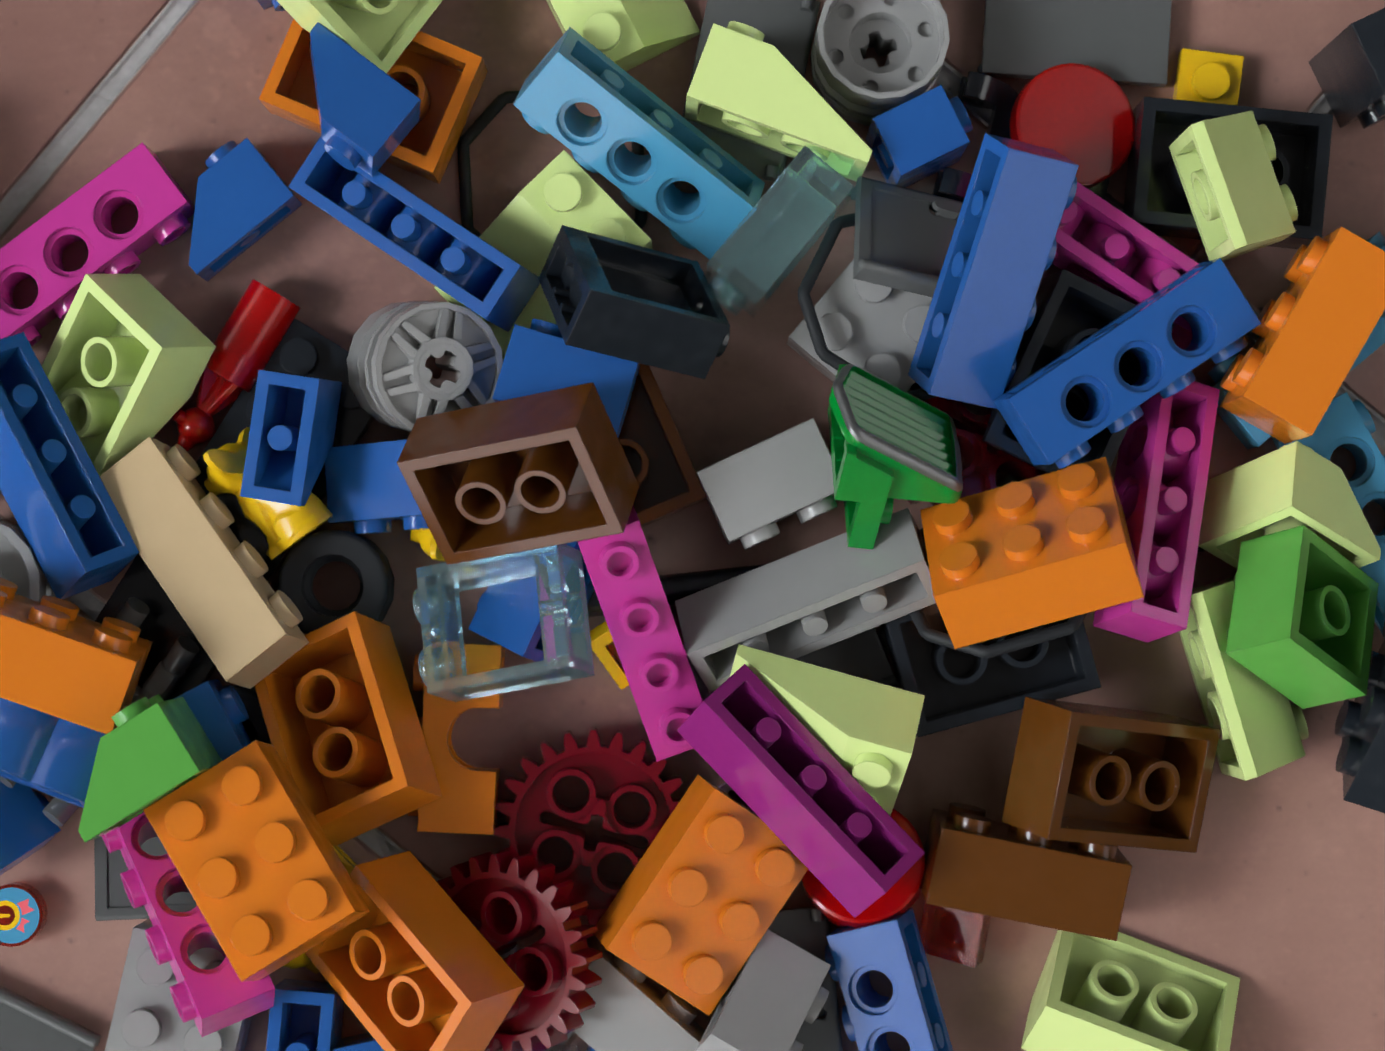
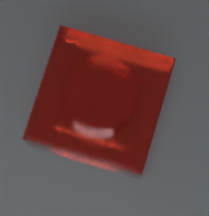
M925 901L919 933L925 954L975 968L983 962L991 916L927 904Z

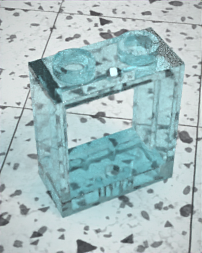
M806 146L803 147L707 263L706 278L710 281L709 285L719 304L735 316L744 309L754 318L829 228L831 222L848 205L854 186Z
M560 544L447 565L444 562L416 568L418 588L413 594V608L416 618L421 624L423 650L419 654L418 665L421 678L427 686L428 694L458 702L595 676L582 553L580 550L567 544ZM536 576L544 660L467 675L459 592Z

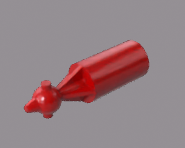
M252 279L213 343L216 348L201 375L197 407H192L185 411L179 409L172 417L177 422L179 433L177 444L188 452L196 444H202L211 440L216 432L213 416L235 401L243 389L247 392L251 391L257 381L258 371L263 370L300 311L301 308Z

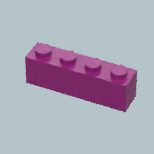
M746 664L740 667L707 697L677 729L682 737L854 918L883 896L925 853Z

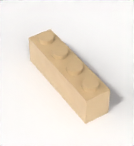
M149 436L104 472L100 478L139 551V555L225 681L251 689L309 643L297 625L303 620V617L291 599L280 590L275 593L263 577V574L268 571V566L256 549L246 541L240 544L229 526L234 522V518L226 505L214 493L210 492L206 495L195 478L201 474V471L190 454L179 444L170 447Z

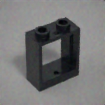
M562 225L538 279L565 345L705 379L714 359L720 357L728 345L730 324L699 262Z

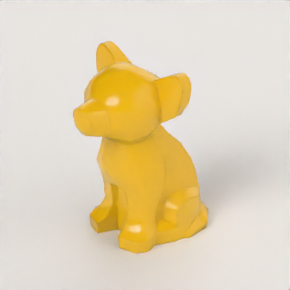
M246 427L239 434L236 443H227L218 449H209L204 453L203 458L208 465L206 469L208 478L204 481V485L209 492L215 495L230 493L236 496L244 516L254 523L267 537L269 547L266 555L273 560L327 521L333 514L312 492L305 506L241 497L240 492L250 427Z

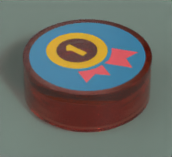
M21 882L0 886V945L7 947L23 945L36 938L43 930L47 921V905L41 893L33 886Z

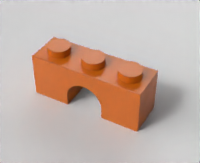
M426 642L425 654H415L413 690L424 692L423 717L418 716L443 796L408 813V816L418 817L417 832L494 834V828L498 824V810L495 809L497 800H499L500 768L476 767L463 761L453 746L452 732L457 719L468 709H499L503 707L505 647L501 645Z

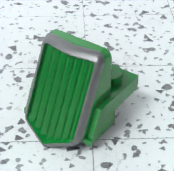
M839 364L837 375L831 388L828 407L834 499L844 501L848 547L873 549L880 524L888 525L891 521L894 499L946 504L958 502L963 490L961 452L954 421L946 412L856 365Z

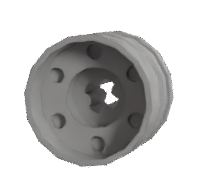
M826 0L818 22L810 55L812 79L819 94L844 119L870 126L874 117L933 89L943 66L950 42L947 14L940 1ZM874 48L878 56L888 55L885 66L878 67L874 58L864 60L867 49Z
M438 301L391 303L370 314L354 334L347 356L349 385L360 407L379 423L410 432L417 418L495 402L492 397L503 364L502 349L491 327L471 309L450 302ZM429 357L436 358L435 365L442 369L439 379H433L432 371L425 367L426 360Z

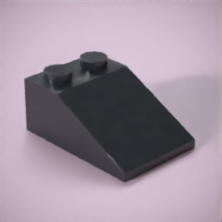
M1065 269L1044 278L1035 297L1037 304L1035 318L1029 329L1023 333L1015 357L1017 363L1016 372L1004 393L1136 305ZM1172 324L1171 333L1175 324ZM1126 351L1119 361V373L1126 383L1133 385L1140 376L1141 366L1138 358L1132 352ZM1074 385L1066 396V408L1069 414L1076 420H1081L1086 415L1089 408V400L1085 391L1079 386ZM992 409L982 439L983 442L1046 473L1061 470L1055 462L1051 465H1033L999 410ZM1129 426L1113 434L1106 427L1087 440L1092 449L1068 466L1106 457L1110 468Z

